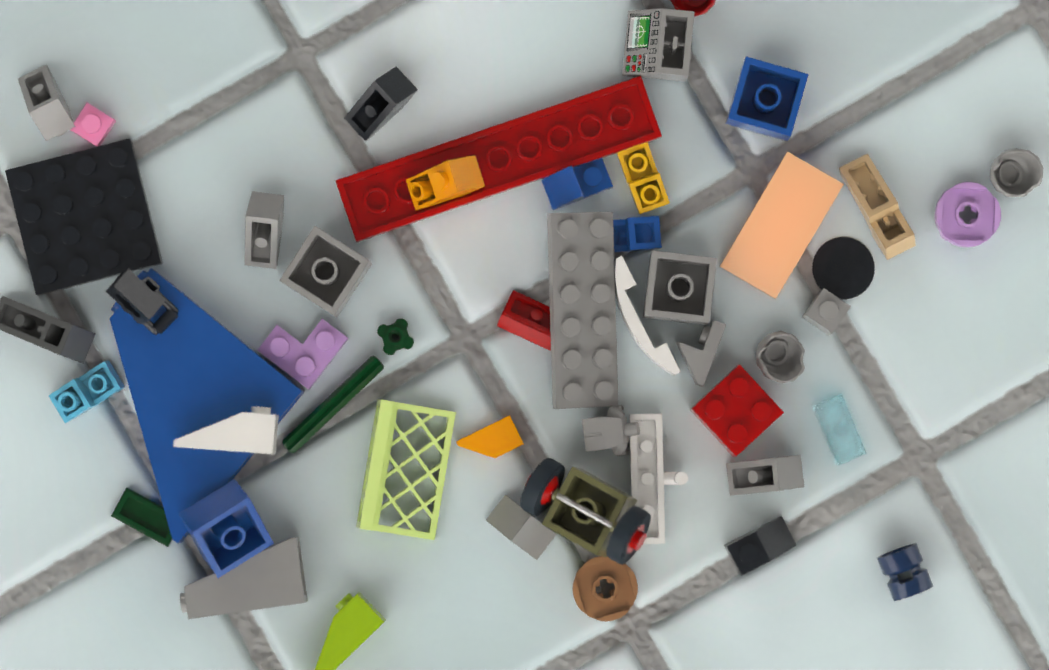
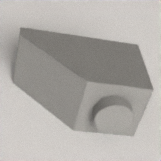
M47 65L18 78L28 112L46 141L53 137L61 136L75 127L70 110Z
M252 191L245 216L244 265L271 269L277 268L283 226L284 195Z
M801 455L726 463L730 496L805 487Z

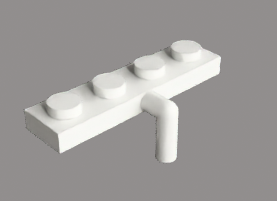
M662 413L629 414V423L638 422L640 427L639 435L630 436L631 496L637 499L635 506L644 509L651 515L650 525L646 533L647 536L643 544H665L664 485H684L688 481V475L685 472H664Z

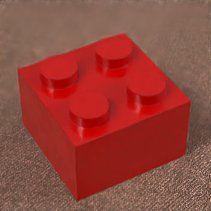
M740 364L689 409L733 457H737L784 413Z

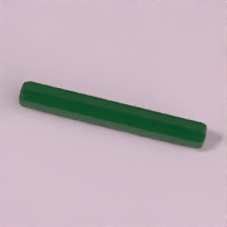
M371 356L282 440L283 446L290 453L297 452L384 369L381 361L377 357Z

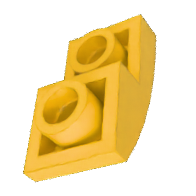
M648 142L616 153L639 214L670 204Z

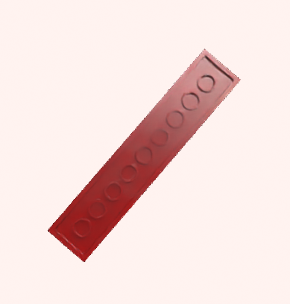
M641 76L335 181L355 240L360 242L541 180L571 165L574 168L642 143L660 139L662 135ZM475 155L485 184L484 187L464 196L415 211L406 179L448 160Z

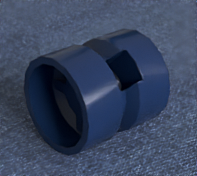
M917 543L897 548L877 557L883 575L890 577L887 586L893 601L914 596L933 587L927 569L920 567L923 558ZM911 570L912 576L902 580L900 573Z

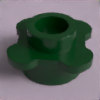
M400 318L391 325L382 324L378 327L377 334L382 337L384 343L383 351L387 355H393L396 350L402 348L410 349L413 346L414 340L408 334V323L406 320ZM393 334H398L399 338L394 340L392 336Z

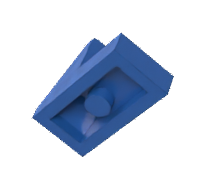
M603 158L574 168L571 165L541 180L552 210L613 188Z

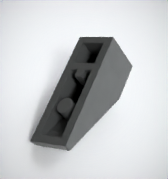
M1 297V331L84 364L96 333L7 297Z

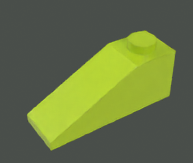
M360 592L354 597L348 593L335 606L339 612L333 617L315 670H335L386 621Z

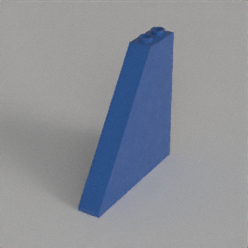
M150 268L148 272L143 270L137 277L141 280L148 276L151 277L160 286L159 291L178 308V318L162 334L154 335L143 324L137 323L129 313H126L115 302L111 308V311L114 313L109 319L171 536L178 544L182 543L189 534L178 513L233 480L255 453L174 447V440L239 413H251V406L271 408V414L279 415V424L304 394V391L156 270ZM162 305L150 320L154 323L167 309Z

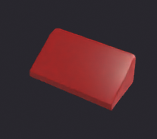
M513 290L497 326L551 351L550 307Z

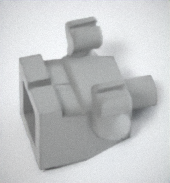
M622 405L610 407L607 410V416L582 419L586 452L611 448L616 456L628 455L630 453V450H627V447H629L628 443L630 442L629 436L640 434L638 422L627 423L625 413H622V410H624Z

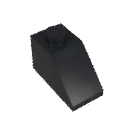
M396 66L371 84L344 119L367 141L407 104L418 89Z
M780 516L725 544L724 547L738 574L742 576L796 546V543L783 517Z

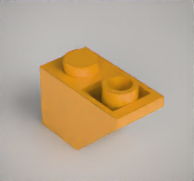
M475 155L448 160L406 179L415 211L464 196L485 186Z

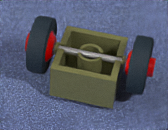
M544 459L529 476L520 500L521 508L534 516H539L552 503L542 525L597 556L609 557L611 560L622 565L627 563L643 545L650 525L651 515L644 509L635 506L637 499L580 468L572 466L561 487L565 475V467L554 459Z

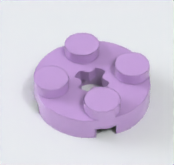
M974 182L959 183L945 191L938 200L934 213L936 227L941 237L953 245L965 248L978 246L990 239L1000 225L1001 208L999 202L981 184ZM965 206H969L970 211L976 213V218L971 219L970 224L964 223V219L959 217V212L964 211Z

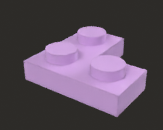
M321 319L303 344L276 325L257 351L310 390L349 338L324 319Z

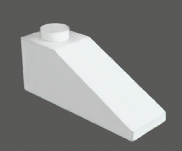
M251 406V413H239L175 439L174 447L276 454L279 415L271 414V408Z

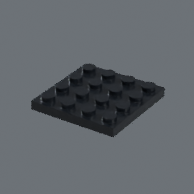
M130 138L5 170L37 296L118 276L128 268L133 272L163 264L133 142Z

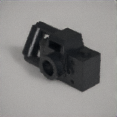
M129 268L122 272L106 290L126 313H129L137 323L143 324L154 335L162 334L178 318V308L159 291L160 286L149 276L143 280L139 279ZM163 305L167 310L153 323L150 319Z

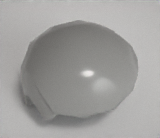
M1018 148L1006 150L991 164L990 180L995 190L1006 197H1024L1042 182L1044 168L1039 157L1029 150Z
M783 331L769 333L757 346L756 363L765 377L779 383L791 382L800 376L805 369L803 364L805 349L792 334Z

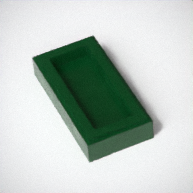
M127 487L111 517L169 547L173 539L163 506Z

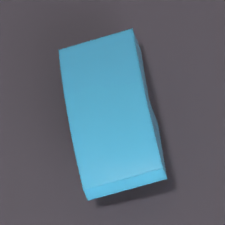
M106 360L79 378L71 380L50 394L49 398L63 421L68 423L124 389L125 386L110 361Z

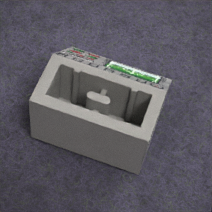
M663 8L628 11L622 76H641L643 78L686 82L689 76L695 12Z

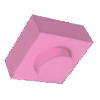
M86 103L74 122L75 127L70 130L98 147L101 146L116 121L94 106Z

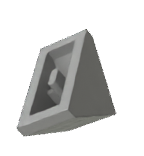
M507 495L503 497L486 519L489 524L536 560L557 535L542 525L530 513L523 510L520 505Z

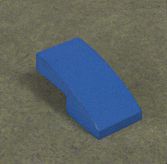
M659 216L630 217L613 220L614 253L662 248Z

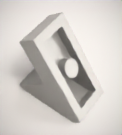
M715 320L711 322L710 327L704 325L698 340V343L703 345L702 350L680 342L676 343L695 384L701 387L705 384L726 324Z

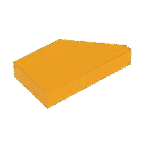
M510 415L456 441L460 447L492 458H497L524 445Z

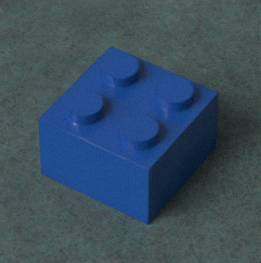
M746 56L741 66L725 124L788 141L792 135L809 74Z
M235 479L178 513L203 559L217 578H220L274 544L249 496Z

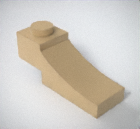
M868 153L840 167V175L855 199L874 240L885 258L888 260L916 246L915 235L900 212L897 200Z

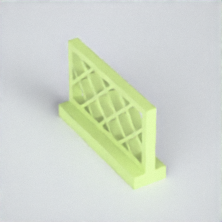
M377 399L356 524L357 528L435 540L456 412ZM398 409L410 411L418 422L404 433L396 424ZM416 412L429 415L421 420ZM435 415L447 417L445 431L434 438L424 423ZM421 426L431 441L418 451H415L406 436ZM395 429L399 436L393 440ZM444 437L443 446L441 448L438 444V441ZM402 439L412 455L397 465L390 455L391 447ZM434 445L441 454L440 463L429 470L419 455ZM416 458L426 473L410 483L400 468ZM390 461L394 468L387 472ZM438 470V476L436 480L432 473ZM397 471L407 487L392 497L385 488V482L389 476ZM429 477L436 487L435 494L423 502L413 487ZM410 490L420 505L405 516L395 500ZM383 494H385L389 500L382 504ZM431 502H433L432 512L427 507ZM392 504L402 519L392 526L379 525L381 510ZM424 509L430 518L428 532L415 530L408 519ZM405 522L409 529L398 528V526Z

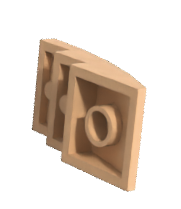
M786 152L720 267L776 299L844 184L793 154Z

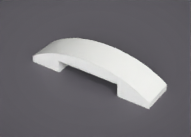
M620 256L615 260V292L625 324L643 352L656 365L674 376L681 371L667 343L654 348L626 291L636 287L637 284L623 256Z

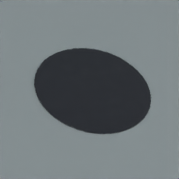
M838 237L827 241L818 249L813 259L812 272L814 280L821 290L825 288L839 299H851L862 294L870 286L874 277L875 265L870 251L864 244L853 238Z

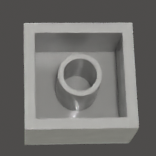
M314 226L279 281L333 316L338 317L372 263L320 228Z
M652 250L649 260L643 318L708 325L710 323L717 258Z

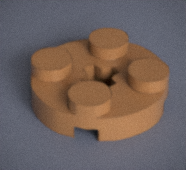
M597 556L586 561L576 572L572 589L577 606L586 615L599 621H613L623 617L633 606L638 593V584L635 574L629 566L618 564L609 557ZM606 579L607 583L614 584L615 589L610 591V597L604 598L602 593H596V587L600 586V580Z

